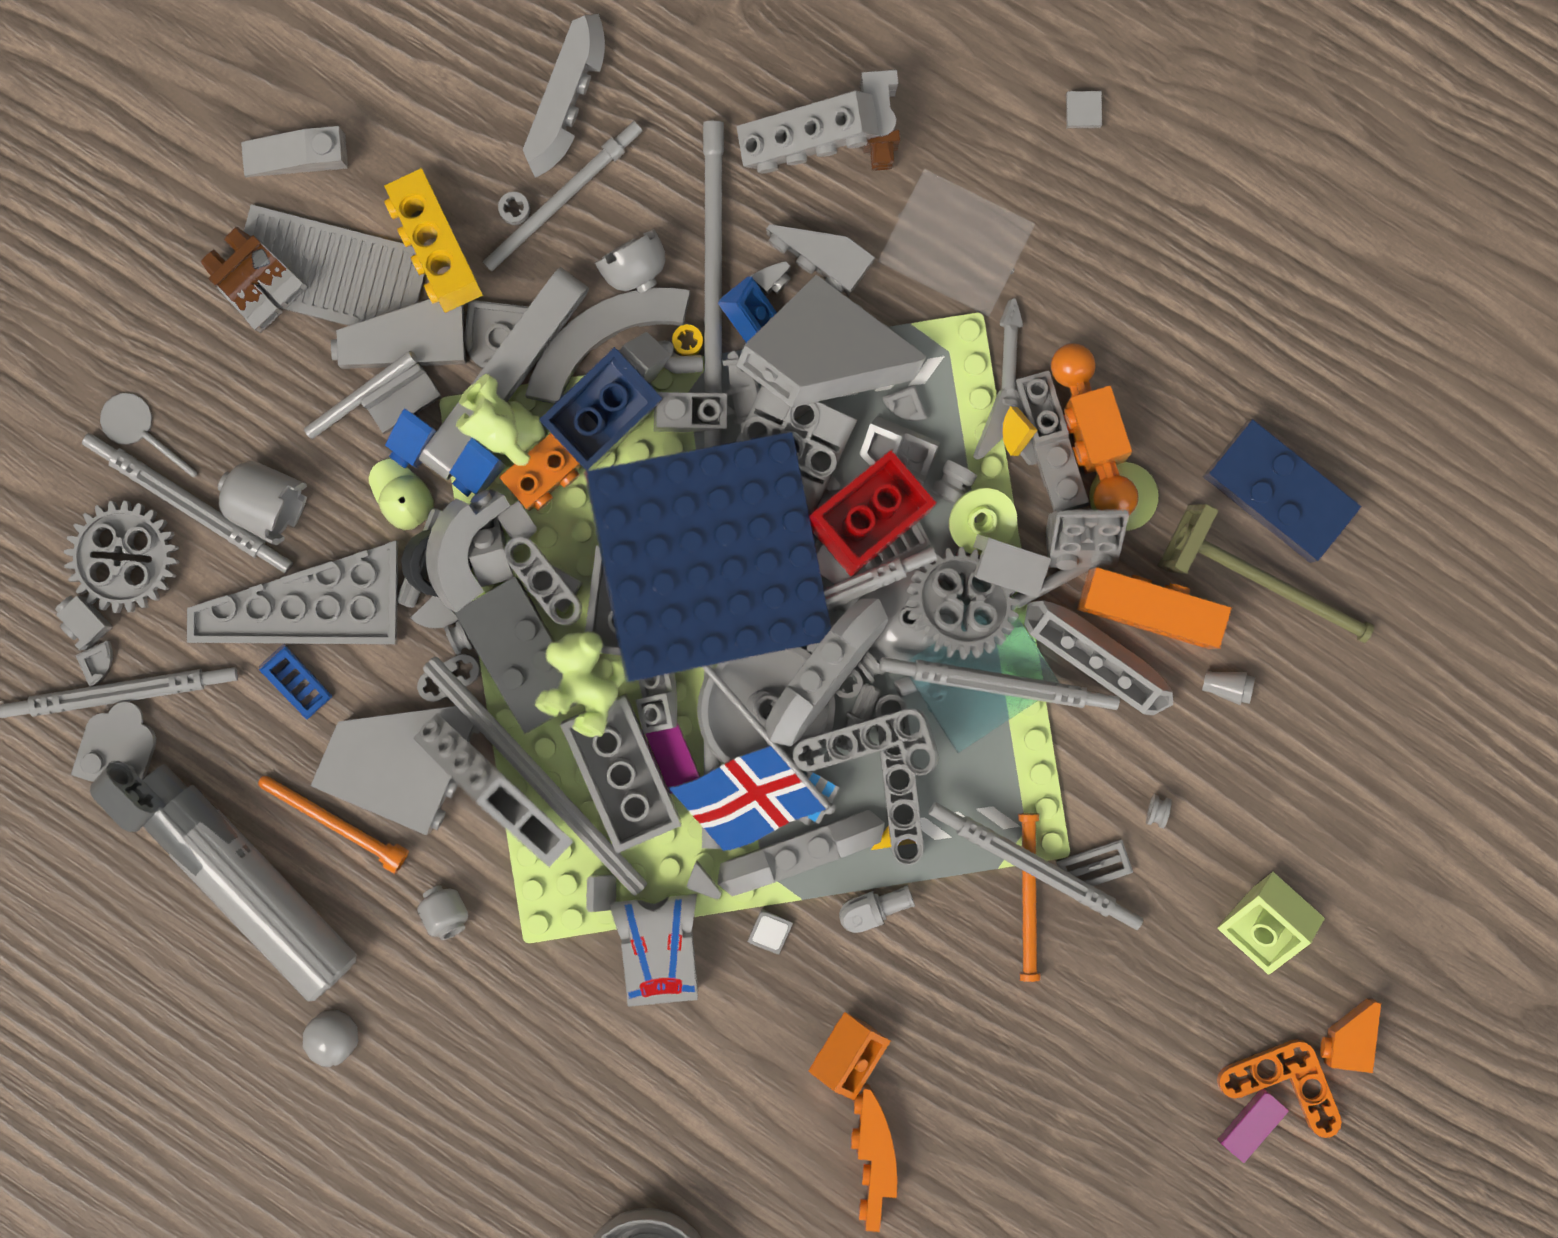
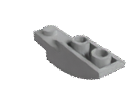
M1045 371L1017 379L1016 386L1024 415L1037 429L1031 440L1043 485L1047 489L1053 511H1072L1088 506V497L1069 441L1068 428L1050 372Z

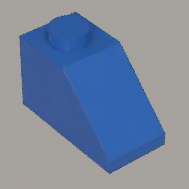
M404 408L385 444L386 447L392 450L389 457L405 469L409 464L418 469L422 463L419 460V456L436 431Z
M471 438L449 473L456 478L452 484L469 497L472 492L476 495L486 490L506 465L474 438Z

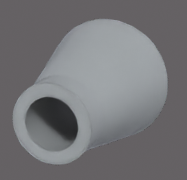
M1206 670L1202 691L1210 692L1238 705H1241V702L1250 704L1255 677L1247 675V672H1212Z

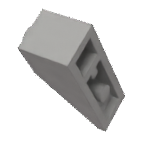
M339 126L301 129L241 142L245 177L348 169L346 137Z

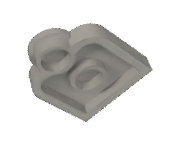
M120 702L114 705L109 713L94 715L88 721L71 772L72 776L94 782L110 762L121 761L127 764L142 780L146 777L156 746V735L151 727L143 724V714L137 705L131 702Z

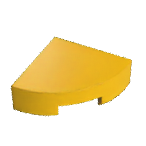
M1010 406L1005 415L1002 431L1003 441L1011 456H1019L1037 432L1035 426L1018 407Z

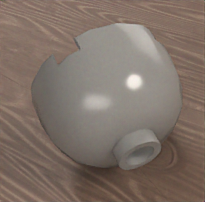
M654 229L643 233L644 236L638 240L634 238L603 256L601 260L594 262L608 284L622 291L636 288L639 294L657 284L654 277L663 270L665 250Z

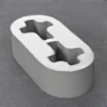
M457 655L444 662L445 666L452 673L459 669L458 662L461 660L465 664L471 663L473 665V669L469 671L471 676L469 679H466L464 676L457 677L465 687L474 683L480 675V664L471 655ZM426 673L420 676L417 689L423 699L436 702L448 697L440 688V694L437 696L434 692L427 693L425 687L429 685L427 680L429 676Z

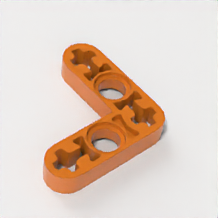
M1295 1039L1227 1065L1219 1072L1217 1078L1218 1087L1225 1095L1235 1099L1290 1078L1307 1124L1315 1134L1323 1138H1329L1336 1135L1341 1128V1116L1312 1046L1303 1040ZM1296 1047L1301 1051H1307V1055L1302 1057L1304 1063L1301 1065L1296 1061L1284 1063L1288 1070L1283 1072V1065L1276 1056L1277 1054L1281 1053L1282 1058L1287 1059L1294 1056L1293 1049ZM1269 1059L1275 1064V1073L1270 1078H1261L1257 1073V1066L1262 1060ZM1246 1066H1249L1250 1074L1256 1080V1083L1252 1085L1251 1080L1248 1078L1238 1082L1239 1089L1237 1090L1225 1085V1083L1230 1081L1229 1074L1234 1073L1237 1077L1247 1075L1248 1073L1244 1070ZM1308 1079L1318 1080L1321 1086L1319 1094L1314 1098H1307L1302 1092L1303 1084ZM1327 1100V1104H1320L1323 1101ZM1320 1104L1323 1112L1328 1117H1333L1328 1122L1329 1128L1324 1129L1321 1125L1316 1126V1122L1320 1121V1115L1315 1107L1309 1110V1105Z

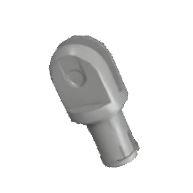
M908 885L881 896L874 894L872 891L845 902L840 909L839 918L841 925L847 931L860 933L885 924L886 916L915 907Z

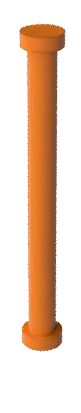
M1019 813L1018 821L1022 822V847L1036 854V822L1039 821V814ZM1022 870L1023 972H1020V981L1036 982L1041 980V973L1037 972L1036 877Z

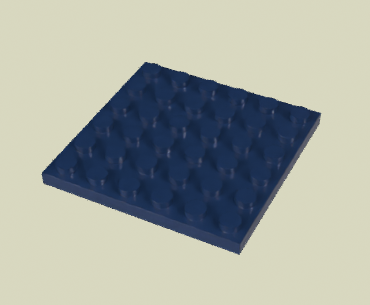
M792 432L584 471L626 682L821 643L831 630Z

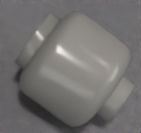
M435 886L423 894L424 900L418 905L417 911L430 936L446 940L458 935L466 928L464 924L468 920L469 915L457 890L451 888L443 889L442 886Z

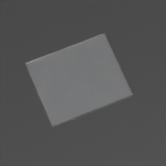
M924 169L904 211L898 215L899 221L878 262L989 317L1010 274H1013L1015 271L1014 266L1035 223Z

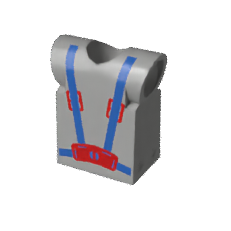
M697 894L670 896L656 904L641 900L610 902L611 913L621 938L628 1007L698 1000V982L692 933Z

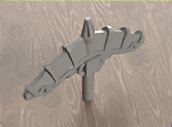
M733 350L728 354V360L723 361V366H728L730 390H727L726 394L727 396L732 395L737 415V419L733 420L734 425L740 424L742 429L760 388L755 379L736 366L739 356ZM809 405L798 406L794 411V419L800 418L811 407ZM757 408L754 412L780 425L783 423L782 420ZM753 422L748 427L750 439L767 437V427L762 422ZM794 438L796 453H798L800 448L799 442ZM814 455L811 457V465L815 470L825 471L828 469L819 458ZM800 470L801 475L823 484L824 480ZM833 475L824 491L826 494H829L830 490L836 491L841 487Z

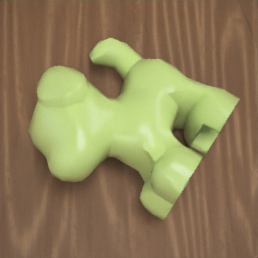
M484 374L467 388L460 398L459 404L466 409L472 410L474 413L471 416L464 413L456 422V427L463 434L478 440L488 451L506 454L518 466L526 465L531 458L525 451L535 443L541 442L547 436L546 429L539 421L540 417L533 416L520 402L512 401L507 403L500 399L496 394L497 380L488 374Z
M585 632L584 634L569 633L561 640L550 643L547 647V661L562 673L563 678L558 689L543 691L538 696L535 706L544 713L557 716L559 711L566 714L573 702L585 705L586 713L579 715L575 719L572 728L588 737L602 736L606 729L609 708L617 697L618 687L625 679L623 664L618 660L612 661V675L608 679L595 676L592 673V668L599 660L600 651L603 649L601 637L594 632Z

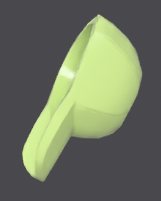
M392 459L378 462L370 471L368 479L381 512L396 528L402 530L415 529L427 520L430 510L434 506L429 489L408 467L405 469ZM404 497L405 502L400 503V498Z

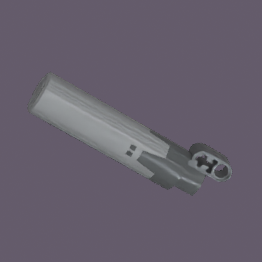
M112 761L91 784V796L122 829L128 832H137L144 827L169 854V857L307 1002L315 1001L322 996L355 964L357 954L195 785L187 787L166 764L161 765L142 780L127 764L121 761Z

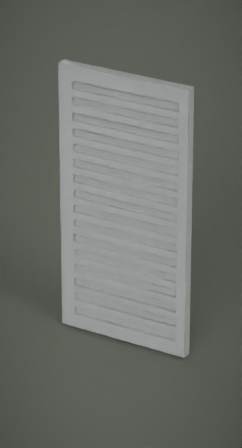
M250 205L244 232L258 238L308 287L285 309L259 284L258 287L279 308L350 326L418 303L425 274L419 276L410 258L416 254L413 246L406 248L403 243Z

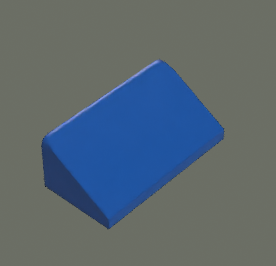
M752 276L746 277L718 302L746 343L777 314Z

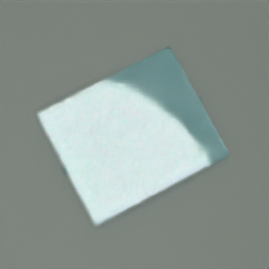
M977 615L974 617L980 625H987L986 620L982 616ZM1019 618L1014 623H1011L1014 629L1010 635H1005L1007 639L1001 646L995 643L996 648L990 654L983 648V653L979 658H976L971 650L965 659L961 658L959 650H955L952 656L948 657L947 647L942 646L937 652L934 651L935 642L908 660L909 662H915L916 659L1059 683L1035 645V640L1030 637ZM963 624L961 626L962 631L966 632ZM909 676L927 704L928 711L932 712L957 753L1038 701L913 680L912 676Z

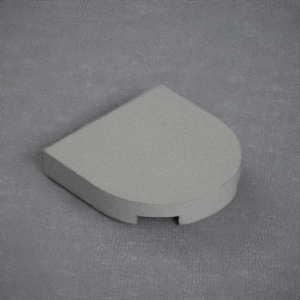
M473 300L468 302L464 338L465 346L471 359L480 368L483 369L528 307Z

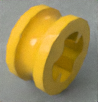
M688 324L678 327L672 336L675 351L681 356L698 354L703 347V337L700 330ZM685 332H692L693 339L697 342L694 348L691 345L689 346L690 350L682 349V342L678 340L681 334L686 336Z

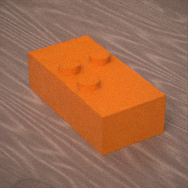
M1097 567L1087 572L1076 610L1202 648H1220L1231 607L1189 595L1191 589L1172 583L1161 587L1151 584L1152 580L1137 575L1127 577Z

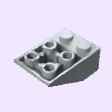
M1129 510L1055 511L1050 513L1046 527L1047 557L1051 558L1048 568L1057 567L1061 570H1071L1076 567H1097L1106 570L1111 567H1117Z

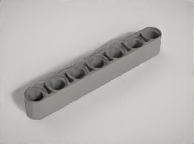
M562 267L557 269L471 385L484 374H488L497 380L496 394L500 399L508 402L540 359L547 346L583 301L589 291V287ZM459 402L419 456V460L445 480H449L452 477L449 473L466 444L473 438L463 434L456 427V422L464 413L469 416L474 413L472 410L460 405Z

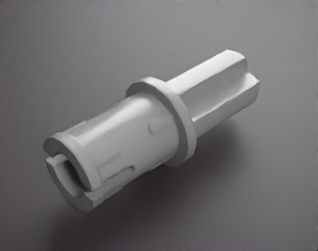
M870 684L862 686L852 711L846 714L848 719L844 728L870 720L881 695L879 688ZM846 735L839 737L836 745L851 752L853 748L852 740Z

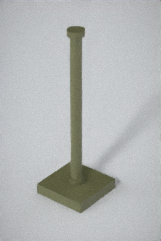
M1207 504L1187 506L1158 567L1170 573H1187L1196 554L1199 552L1357 635V640L1363 643L1369 640L1374 631L1373 624L1369 622L1362 623L1206 541L1205 536L1219 510Z

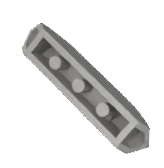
M598 14L584 15L572 21L526 139L523 152L535 178L556 165L570 148L575 136L566 131V127H572L579 110L578 107H575L579 94L585 95L591 80V75L587 73L588 71L600 72L604 59L605 38Z
M879 598L860 599L843 614L821 641L771 710L764 725L769 742L792 746L801 739L884 630L888 617Z
M1037 601L1027 604L1024 625L1031 636L1145 715H1155L1173 705V691L1149 664L1073 611L1051 602Z
M868 809L735 857L720 864L717 884L731 896H735L843 858L880 843L885 822Z

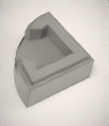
M915 386L882 398L886 407L901 419L908 421L927 419Z
M432 596L411 617L417 624L435 629L444 628L448 625L451 626L459 621L455 613L444 606L439 597Z
M105 641L75 655L89 687L100 683L111 668L113 650L110 641Z

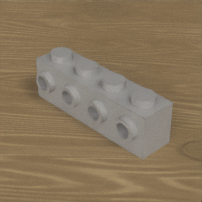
M859 91L849 92L736 126L743 167L757 169V172L760 174L777 171L778 165L786 162L787 165L805 163L808 161L807 156L814 154L817 157L834 155L837 153V148L847 146V148L862 147L868 144L867 139L880 136L873 94Z

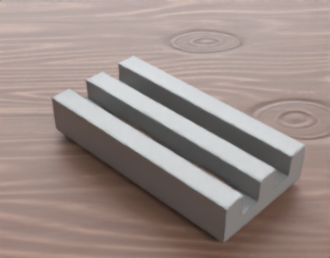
M1122 839L1055 861L1057 867L1067 872L1065 866L1118 849V855L1068 871V873L1077 877L1122 861L1123 868L1084 881L1092 886L1133 873Z

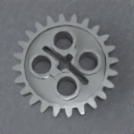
M109 501L107 512L102 506H95L96 517L88 513L83 514L87 523L85 526L74 523V528L79 532L78 537L67 536V540L75 544L74 549L64 550V554L73 556V561L65 564L64 568L75 569L76 572L68 579L69 582L81 583L76 590L77 594L89 592L86 600L87 603L93 604L100 599V610H106L111 603L113 613H120L123 604L127 612L133 613L135 612V602L141 608H148L147 597L159 601L160 596L157 589L169 590L170 587L164 581L165 578H176L177 576L169 570L170 565H176L180 562L170 557V553L179 549V546L168 544V541L175 536V533L163 532L162 530L168 522L163 519L154 522L157 512L150 510L144 515V505L138 503L133 511L129 501H123L120 510L116 502ZM109 529L113 534V541L108 547L104 548L100 544L99 537L104 530ZM144 532L148 542L144 549L138 551L134 546V538L138 533ZM92 552L117 554L123 552L131 555L151 556L152 561L147 563L93 558ZM105 563L110 569V575L106 581L100 582L96 577V571L101 564ZM140 566L144 571V580L140 584L135 585L131 581V571Z
M963 547L959 548L956 556L953 555L949 548L944 551L942 558L936 553L938 560L920 567V571H915L911 578L915 583H910L907 588V592L913 596L907 599L905 605L915 608L909 613L908 619L919 620L913 629L914 632L925 630L927 634L923 642L935 640L934 651L936 652L942 646L947 647L948 657H951L955 650H959L962 659L968 656L970 650L976 658L981 656L983 648L989 654L992 653L996 648L995 643L1001 646L1007 639L1005 635H1010L1014 629L1011 623L1017 620L1019 614L1012 610L1017 608L1020 601L1010 597L1016 591L975 578L974 574L979 562L978 550L974 549L970 557L966 556ZM959 575H963L964 585H962V581ZM938 581L948 583L952 591L943 590L939 586ZM972 582L980 583L985 588V592L977 591L973 587ZM939 614L950 616L953 624L943 622ZM974 615L982 616L986 620L987 625L977 623ZM962 620L964 622V628L966 632L962 631L961 629Z

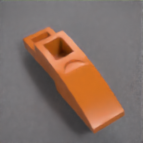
M864 1084L862 1093H859L854 1101V1114L860 1115L859 1128H852L851 1149H857V1158L859 1160H870V1164H863L862 1185H867L868 1190L867 1199H860L859 1220L865 1221L866 1231L880 1232L883 1197L897 1198L896 1157L883 1109L871 1086Z

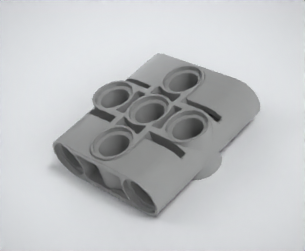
M762 385L736 442L751 440L748 436V427L753 422H762L767 427V436L792 432L793 437L799 442L800 448L797 458L800 470L824 480L823 484H820L801 475L808 513L811 515L815 512L857 420L822 403L814 402L805 404L813 409L814 419L807 425H801L794 419V411L798 406H789ZM756 408L782 420V425L754 413ZM813 434L839 446V450L836 451L810 438ZM823 451L829 454L831 465L827 470L817 471L812 467L811 457L814 453Z

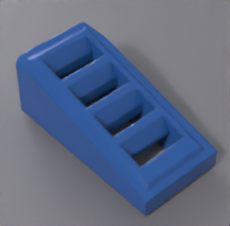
M286 644L281 645L259 665L260 672L306 720L333 697ZM287 658L289 663L275 674L272 669L283 659ZM296 668L299 673L285 685L281 680ZM306 678L309 683L294 695L291 691ZM316 689L319 694L304 706L300 701Z

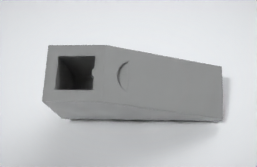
M771 224L766 228V233L770 237L768 242L781 253H785L787 250L798 257L796 263L810 274H813L814 271L818 272L826 278L825 281L840 293L843 291L850 295L874 263V256L846 236Z

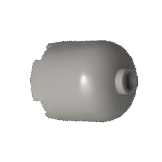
M246 461L234 467L230 473H224L218 483V490L220 491L219 507L223 516L229 521L271 544L278 545L285 540V537L281 534L287 525L295 527L303 512L307 496L301 494V490H304L307 484L261 463Z

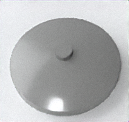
M797 647L714 664L711 668L765 729L764 725L777 700L811 654L803 648ZM707 674L700 689L697 711L701 734L713 755L722 764H725L735 757L770 746ZM834 695L798 742L792 746L778 744L793 762V751L798 743L831 732L835 716ZM808 745V752L803 753L805 760H813L822 748L811 750Z

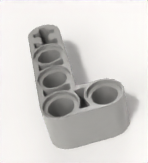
M914 708L803 740L794 748L793 760L801 770L814 771L899 745L907 770L912 774L925 775L937 767L939 753L926 714ZM907 715H914L920 721V729L914 735L908 734L903 728V720ZM874 725H880L886 731V740L881 745L873 743L870 739L869 732ZM841 735L848 736L853 742L852 751L847 755L840 753L836 747V741ZM808 745L811 750L827 747L828 754L815 757L814 764L811 759L805 760L803 753L808 752ZM917 749H924L929 753L931 761L927 768H919L914 764L913 754Z

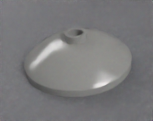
M919 568L906 573L907 577L864 594L861 599L879 598L888 617L884 630L868 649L870 654L879 662L881 657L915 662L916 659L937 662L947 654V647L942 646L937 652L934 651L935 640L923 642L927 634L925 630L914 632L913 629L918 624V619L910 625L904 623L902 619L906 611L915 609L906 606L905 602L910 596H913L907 592V588L910 583H915L911 578L915 571H920ZM938 581L939 586L943 590L952 591L946 582ZM939 614L943 622L953 624L950 616Z

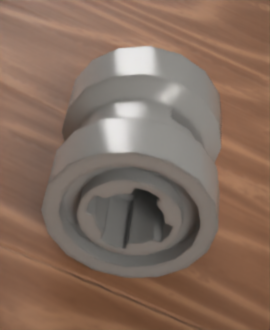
M947 460L942 469L943 476L941 480L934 483L931 492L955 505L958 499L965 494V487L973 485L977 475L967 468Z

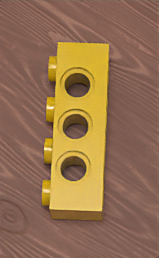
M422 168L384 185L389 196L388 199L384 200V203L392 219L399 217L403 225L397 228L405 247L407 248L412 245L416 254L410 258L419 276L426 274L429 283L425 284L424 288L432 304L439 302L446 313L482 296V292ZM423 211L419 216L411 217L414 212ZM436 239L433 244L424 245L427 240ZM446 266L450 267L447 272L443 274H437V272L441 268Z

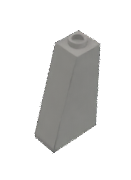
M428 299L336 330L337 339L331 340L332 360H338V366L341 369L388 367L409 351H412L417 356L418 363L416 364L421 366L466 364L464 304L445 313L439 302L432 304L431 300Z

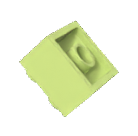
M1272 872L1245 895L1217 929L1269 975L1311 944L1325 918L1278 875Z

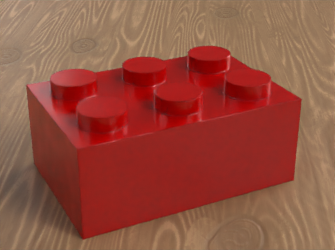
M890 450L813 512L809 519L812 532L852 577L928 515L937 503L894 452Z

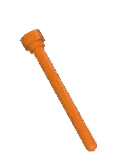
M262 776L258 781L259 787L380 857L378 861L383 863V868L391 873L396 874L406 860L409 850L401 845L383 844L269 776Z

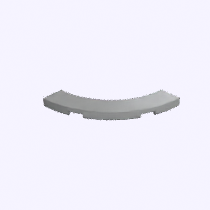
M650 288L640 294L638 290L614 296L587 309L566 325L547 346L532 373L525 394L526 398L556 404L563 397L571 377L583 358L592 349L595 350L621 331L636 326L684 325L690 299V290Z

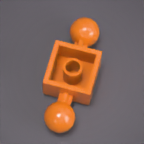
M1066 344L1060 347L1053 355L1051 371L1056 381L1065 387H1069L1072 394L1064 409L1065 414L1063 416L1068 432L1073 435L1075 447L1072 450L1077 466H1083L1085 474L1097 471L1100 480L1094 491V504L1097 510H1129L1130 515L1137 507L1139 496L1134 483L1130 479L1121 476L1117 468V464L1124 463L1128 459L1132 449L1111 385L1092 391L1089 381L1093 377L1096 367L1093 354L1081 344Z

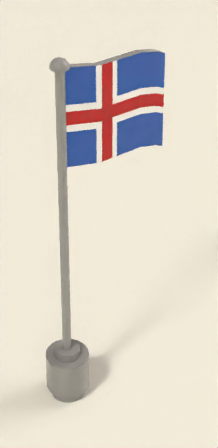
M710 665L702 667L770 745L735 757L698 779L668 787L721 849L726 851L751 844L791 821L821 811L825 814H832L835 811V804H830L777 743L769 742L764 727Z

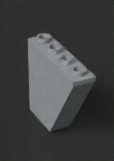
M815 275L744 345L736 366L789 406L796 407L912 381L916 378L926 355L890 330L887 325L882 324L863 310L860 305L854 303L822 278Z
M457 706L339 721L311 786L428 835L432 829L438 831L446 814V811L441 808L446 797H453L458 783L413 738L436 713L468 742H470L473 733L479 734L480 731Z
M438 713L425 723L413 738L484 810L548 867L573 843L543 811Z

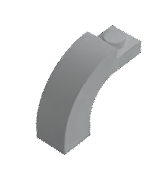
M492 489L476 494L471 499L470 505L457 498L454 499L439 515L429 535L426 565L430 582L444 606L455 612H458L484 592L473 576L468 564V549L471 540L480 528L510 507L505 496Z

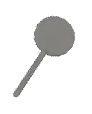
M122 393L113 396L105 403L101 410L100 423L103 432L109 439L118 444L130 445L145 438L190 476H197V472L148 433L151 428L152 414L149 406L142 398L134 394Z

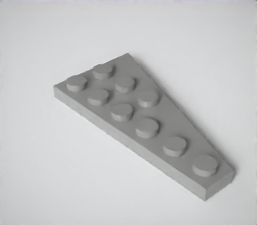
M392 541L370 550L358 552L336 561L324 563L265 584L253 586L231 595L187 608V643L397 645L398 541Z

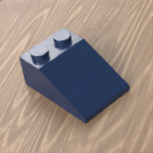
M614 347L552 406L539 421L585 470L595 469L664 398Z

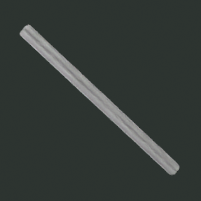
M433 657L423 667L425 673L632 895L639 894L647 885L645 879L620 853L616 854L613 845L445 664L438 657Z

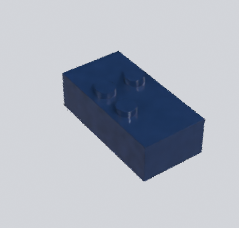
M1253 419L1244 424L1203 475V478L1309 563L1320 560L1362 507Z

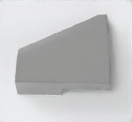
M877 416L870 423L860 455L872 466L892 450L917 481L924 486L941 442Z

